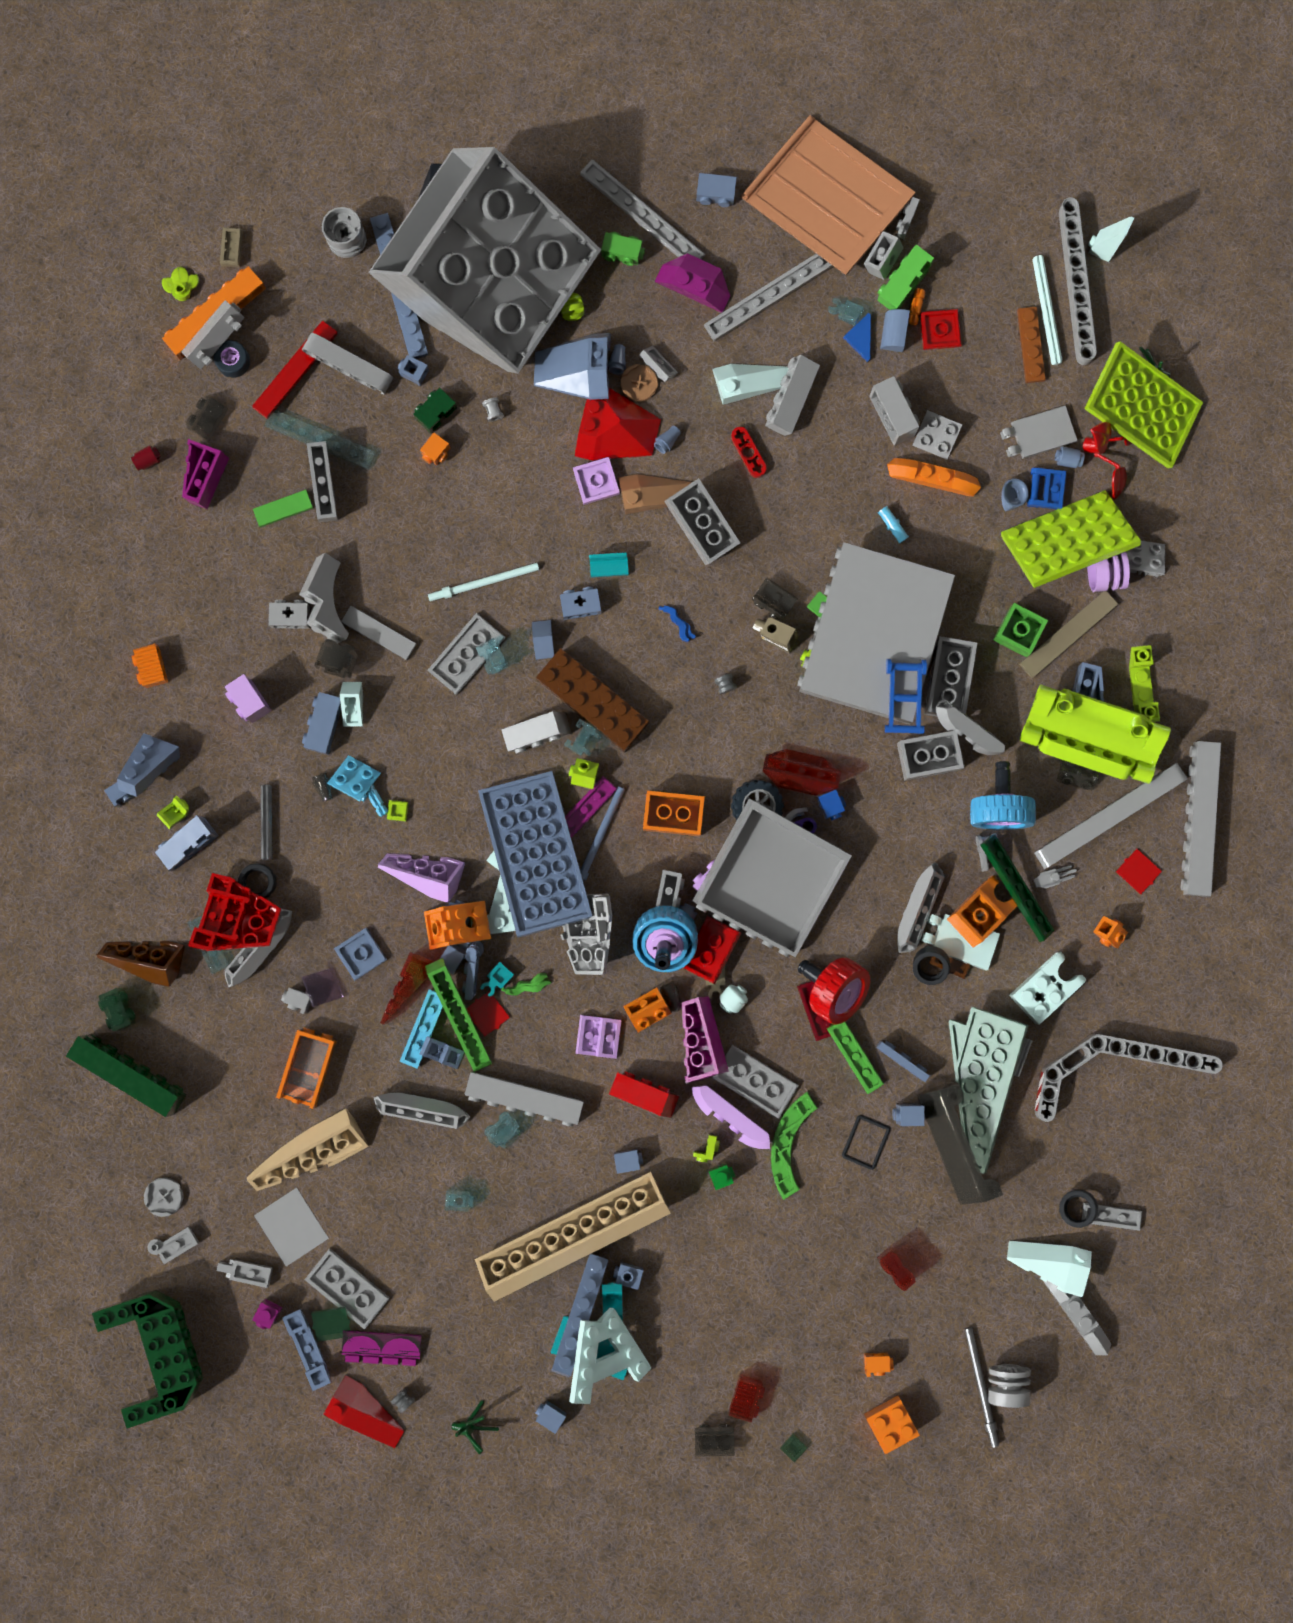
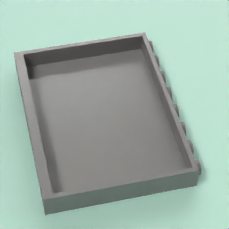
M843 543L842 547L837 548L835 558L838 559L836 566L832 565L829 576L832 577L831 584L827 583L824 594L827 595L825 602H821L819 613H822L820 621L816 620L813 629V631H816L815 639L811 638L808 646V649L811 650L810 656L805 657L803 668H806L804 676L800 675L797 686H800L799 692L889 718L890 674H886V660L891 659L892 663H921V660H926L928 670L955 575ZM895 671L894 694H917V671ZM922 675V687H923V684H924V680H925L926 675ZM894 702V720L910 725L916 712V702Z

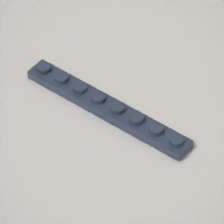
M388 213L370 218L380 255L394 236ZM391 293L409 356L415 359L427 356L428 352L417 314Z

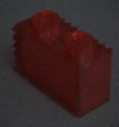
M739 1374L728 1411L729 1416L751 1423L753 1418H757L759 1406H757L758 1399H762L765 1392V1387H762L763 1383L761 1380Z

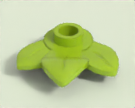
M183 267L175 268L170 278L162 279L163 289L168 293H172L173 297L179 301L189 299L191 290L196 288L199 283V276L197 274L189 276Z

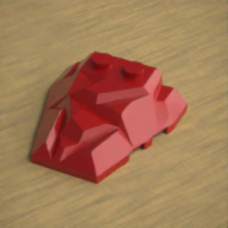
M212 873L206 890L209 898L199 928L194 927L188 946L205 951L270 946L281 908L262 896L253 893L246 886L240 885L233 878Z

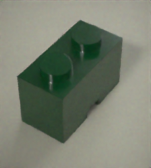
M440 387L437 391L433 390L428 395V400L424 404L420 403L415 408V413L413 414L415 419L430 434L442 424L440 420L444 416L448 418L457 409L456 403Z

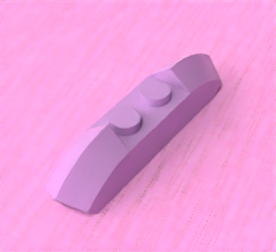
M707 1085L691 1087L696 1103L707 1116L714 1111L713 1116L721 1122L726 1120L731 1124L729 1128L736 1134L742 1133L739 1141L750 1147L770 1149L769 1134Z

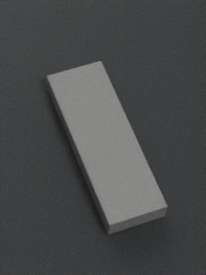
M1083 1203L1081 1220L1089 1216V1203ZM1098 1205V1215L1091 1224L1140 1231L1142 1211Z

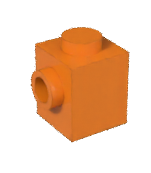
M433 433L420 449L423 455L422 459L430 465L432 462L435 465H438L439 462L443 463L448 457L447 452L450 450V445L436 433Z

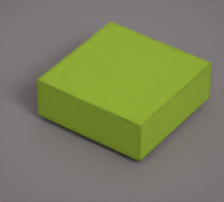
M389 800L387 820L406 822L409 803Z

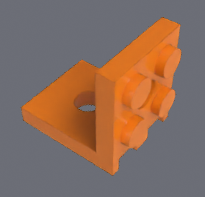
M485 901L443 906L424 912L430 950L491 939ZM467 917L473 922L471 928L466 926L465 921Z

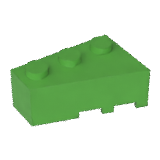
M915 245L909 255H906L901 261L898 270L895 269L892 272L887 285L883 284L877 292L879 294L877 301L889 310L899 309L929 272L934 257L918 245Z

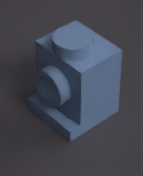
M409 355L406 356L405 360L402 359L398 366L400 376L419 386L422 385L429 372L428 365ZM411 369H416L414 374L410 373Z
M118 782L104 790L112 804L118 808L122 806L120 802L126 803L133 798L132 795L118 789Z

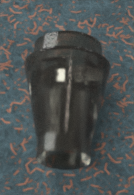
M326 772L313 776V782L311 783L322 801L325 802L333 799L331 785L327 784L330 776H327Z
M671 982L662 986L660 994L672 1011L677 1012L681 1010L682 1003L677 985Z

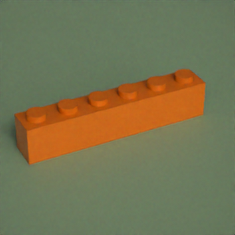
M249 266L241 269L236 274V277L231 281L225 282L217 293H212L205 303L195 307L192 314L182 318L174 329H169L162 340L179 360H182L185 356L181 351L225 300L230 305L234 302L242 309L266 289L265 285Z

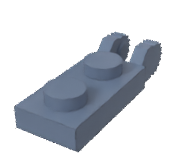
M475 943L470 944L465 953L468 963H465L464 974H467V978L463 982L462 992L465 993L466 1000H472L476 995L480 949L479 945Z

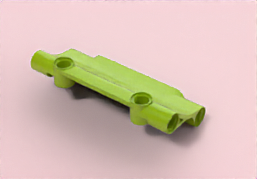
M1040 684L1022 730L1020 741L1034 746L1038 745L1040 751L1044 754L1118 779L1125 780L1131 776L1132 779L1150 784L1154 776L1157 760L1169 738L1171 728L1149 721L1148 717L1144 714H1139L1068 689L1059 691Z

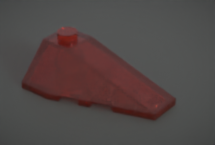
M415 952L409 953L400 973V976L403 978L401 981L399 980L393 990V995L395 996L393 999H390L380 1022L381 1024H387L428 979L425 966L435 961Z

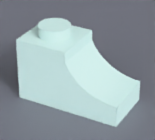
M343 682L340 691L343 727L363 726L362 682Z

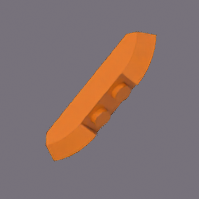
M894 458L887 464L889 475L892 478L965 496H974L981 488L978 478L957 470L903 458Z

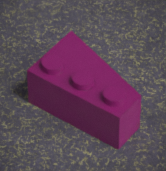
M188 439L187 445L189 449L188 456H186L187 468L186 474H184L182 497L189 503L207 510L229 457L220 450Z

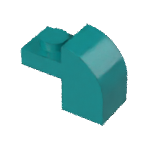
M612 1282L602 1285L603 1314L609 1308H614L623 1321L622 1284Z

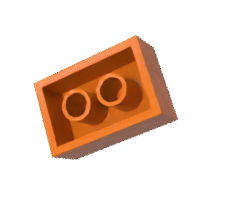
M647 791L643 831L700 836L705 796Z

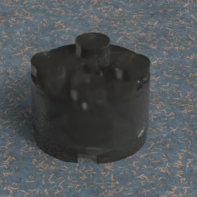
M326 639L321 644L314 666L317 669L320 666L325 668L324 672L340 678H345V675H348V678H351L358 658V654L354 652L355 648L344 644V646L337 645V642Z

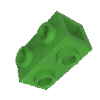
M605 232L601 248V256L608 261H622L623 264L628 266L638 265L639 259L643 260L645 248H642V241L634 236L624 237L617 232Z

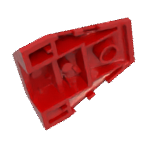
M609 388V399L586 400L578 432L575 457L596 461L607 457L609 459L652 456L661 419Z

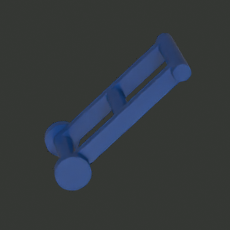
M891 659L886 660V674H890L889 725H885V733L924 734V726H921L922 675H926L927 671L926 660H921V663H892ZM895 671H917V694H894ZM894 702H916V726L893 725Z

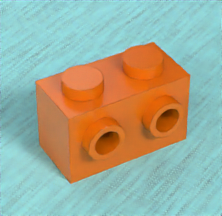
M657 987L623 1006L637 1032L672 1014Z

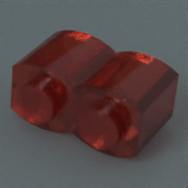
M887 1248L877 1257L880 1266L891 1276L894 1283L901 1290L906 1291L916 1282L914 1275L902 1264L899 1257L892 1250Z

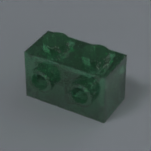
M115 988L98 996V1005L101 1011L105 1012L107 1017L105 1019L106 1024L113 1032L136 1024V1015L133 1009L129 1007L127 993L122 988Z

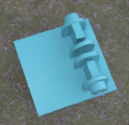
M348 755L327 784L359 802H364L367 799L366 793L380 776L381 772Z

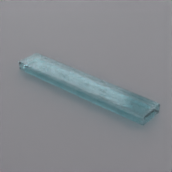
M276 410L266 420L264 425L271 430L305 444L326 441L329 454L367 470L376 454L375 451Z

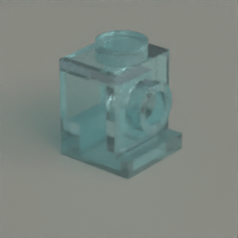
M446 1190L445 1211L469 1212L470 1207L474 1206V1196L471 1195L470 1190ZM457 1198H461L463 1200V1203L461 1205L456 1203Z

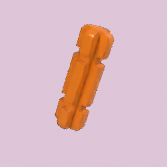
M915 289L908 318V324L915 326L918 324V316H920L925 297L924 289Z

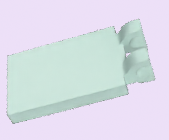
M933 914L929 916L927 923L938 928L935 936L927 932L923 934L922 942L941 948L950 958L986 971L989 969L999 933L993 931L982 943L972 947L947 920L950 915L945 914L943 919Z

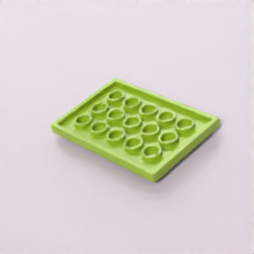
M1120 341L1115 343L1084 409L1100 421L1109 422L1114 431L1163 466L1172 468L1203 402Z
M1106 490L1001 532L1002 539L1034 588L1141 545V540Z

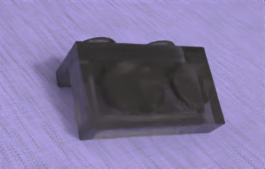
M205 396L199 399L196 404V412L192 413L187 419L186 423L188 425L186 429L210 441L227 413L228 408L210 396Z
M766 578L752 597V600L758 608L768 610L773 618L784 620L798 598L769 578Z
M1061 759L1060 770L1056 777L1057 782L1091 791L1095 788L1099 780L1098 771Z
M706 1424L699 1425V1428H695V1456H735L734 1427H730L728 1424H721L718 1427H710V1425Z

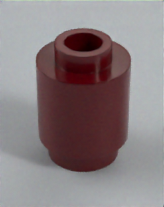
M149 445L134 453L131 460L138 471L146 470L160 462L159 457H161V454L156 447L152 448Z

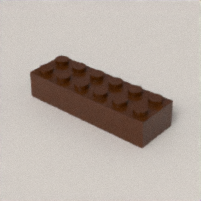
M561 648L536 676L538 682L624 753L649 724L645 717Z

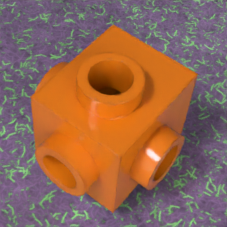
M1105 916L1102 917L1093 931L1100 938V943L1106 947L1113 946L1117 949L1124 942L1128 934L1123 928V923L1116 919L1111 920Z

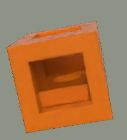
M864 1353L865 1374L867 1377H871V1373H874L876 1376L886 1375L885 1372L894 1370L893 1358H890L888 1353Z

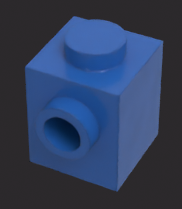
M836 789L817 798L825 819L831 818V821L842 817L841 813L845 811L846 803L842 796L839 797Z

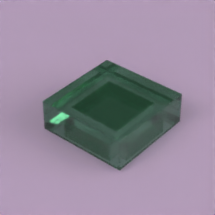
M794 1433L780 1447L793 1462L808 1448Z

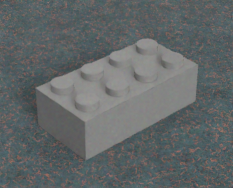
M699 478L664 501L705 565L710 564L740 544V541Z
M938 637L935 644L924 715L938 717L936 705L941 700L949 701L966 714L977 648L976 642Z

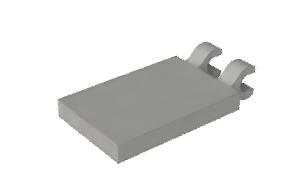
M1066 406L1013 421L1011 423L1012 427L1005 428L1000 432L1002 440L1015 436L1018 444L1008 447V450H1006L1007 456L1012 457L1021 454L1022 459L1077 442Z

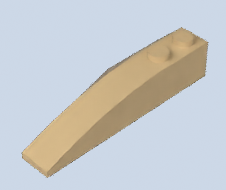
M344 1109L309 1128L281 1147L247 1177V1181L256 1191L280 1184L283 1179L297 1178L300 1173L309 1170L310 1173L318 1171V1167L325 1164L328 1167L333 1166L369 1146L354 1117L347 1109Z

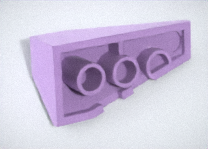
M389 853L378 864V868L425 895L449 903L458 889L465 862L448 857H441L440 861H429V856L412 860L410 855Z

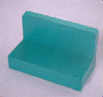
M627 553L589 555L591 578L629 575Z

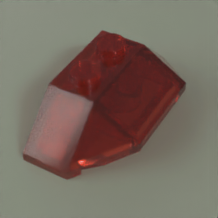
M788 749L766 754L762 770L777 787L814 796L837 789L841 771L823 757Z

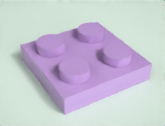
M609 457L573 467L583 505L620 494Z

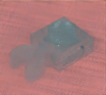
M833 298L832 303L837 305V307L829 306L828 312L830 314H839V320L856 326L864 311V307L846 300L845 304H842L838 298Z

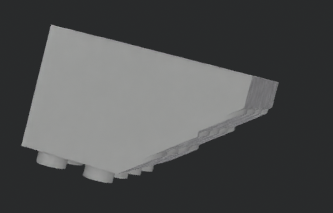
M495 147L453 148L368 273L428 324L507 372L519 373L601 249Z

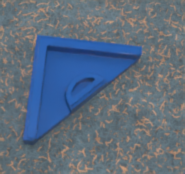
M870 313L843 337L867 363L870 361Z

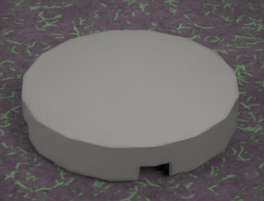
M168 1177L152 1181L144 1193L146 1207H148L153 1215L160 1217L170 1216L177 1212L184 1199L180 1184Z

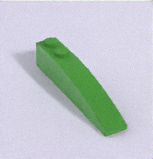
M441 958L426 965L427 975L473 1071L475 1072L492 1064L444 959Z

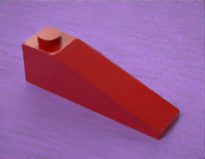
M347 1375L343 1378L323 1414L345 1427L393 1448L396 1447L404 1432V1429L380 1405L377 1399L370 1394L367 1388Z

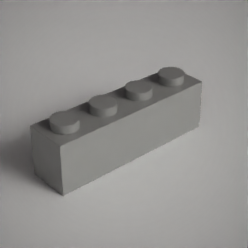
M803 355L793 357L789 361L787 366L789 369L781 380L780 391L774 397L773 408L766 416V427L784 436L792 434L820 367L819 364Z
M326 441L307 443L318 522L336 521L338 518Z

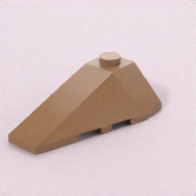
M640 474L619 477L625 514L667 507L664 502L666 499L692 482Z

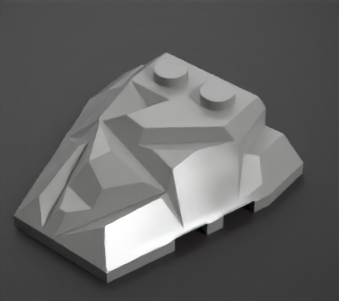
M586 894L593 917L563 925L564 933L560 935L562 940H567L570 948L567 954L575 974L603 975L607 971L612 924L609 894Z

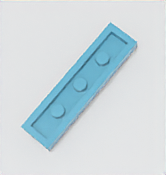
M431 989L427 992L399 1061L417 1069L423 1058L419 1053L427 1036H432L443 1009L437 993Z

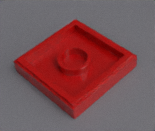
M958 309L920 312L923 350L961 347Z

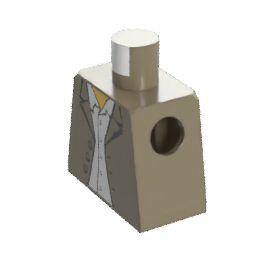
M771 617L766 622L758 618L753 626V629L761 632L762 640L790 654L798 639L795 628Z

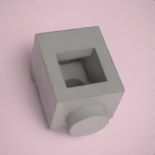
M288 988V991H284L281 1001L288 1004L287 1008L298 1011L300 1008V1013L307 1014L313 995L294 988Z

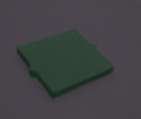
M346 1306L311 1312L313 1320L312 1329L315 1330L317 1342L343 1338V1331H351L349 1325L351 1320L348 1319Z

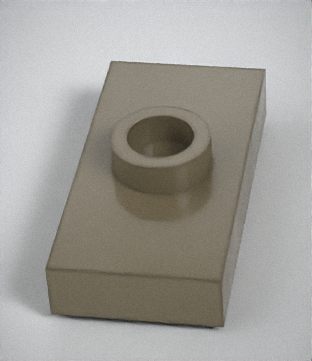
M223 228L220 255L221 266L240 267L242 229Z

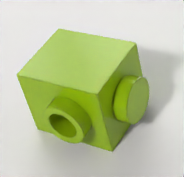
M577 758L575 765H571L569 776H572L571 784L593 789L599 763Z

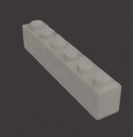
M470 1072L465 1095L469 1096L468 1100L480 1102V1099L488 1101L487 1105L498 1107L499 1104L504 1105L506 1110L517 1112L518 1109L523 1110L525 1115L536 1117V1114L542 1115L544 1120L555 1122V1119L561 1120L563 1125L573 1127L574 1124L578 1125L584 1103L583 1100L476 1072Z

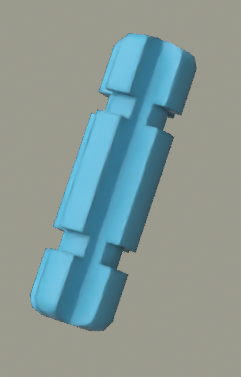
M372 785L367 792V796L374 808H376L378 815L382 817L388 813V809L383 805L384 802L377 790H374V785Z

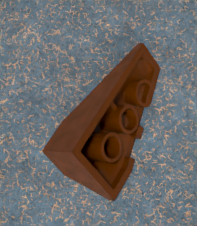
M142 941V945L131 946L130 942H106L98 952L97 958L151 983L170 987L179 975L185 946L169 941H160V946H149V941Z

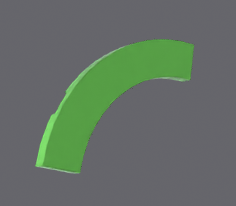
M808 1092L801 1095L784 1113L772 1142V1173L783 1200L800 1190L791 1168V1149L799 1126L813 1111L818 1109Z

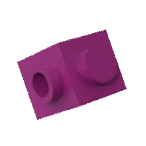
M264 1299L252 1320L256 1322V1326L262 1329H270L274 1326L283 1307Z

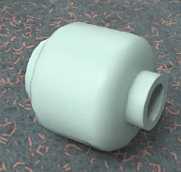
M729 985L719 996L720 1006L730 1014L732 1012L738 1013L748 1002L747 991L741 985Z

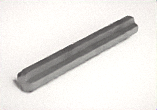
M267 784L261 785L262 860H272V786Z

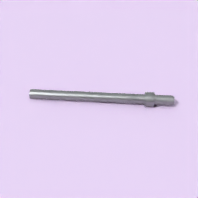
M972 1327L966 1328L964 1330L986 1421L984 1423L985 1430L989 1434L991 1447H998L996 1421L993 1420L990 1403L988 1402V1394Z

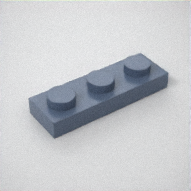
M880 1041L876 1046L878 1050L923 1082H926L929 1078V1075L926 1074V1068L919 1063L916 1066L910 1062L912 1058L903 1052L898 1054L894 1051L896 1047L888 1041H885V1043Z

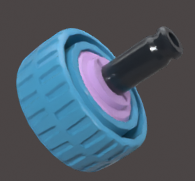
M1007 761L996 762L995 794L980 796L971 800V825L976 828L998 830L1033 827L1036 823V803L1034 798L1011 794V771L1009 769L1011 764Z
M673 906L651 908L642 914L635 925L633 933L635 955L641 963L654 971L673 972L685 967L690 963L697 949L698 932L694 920L679 908Z

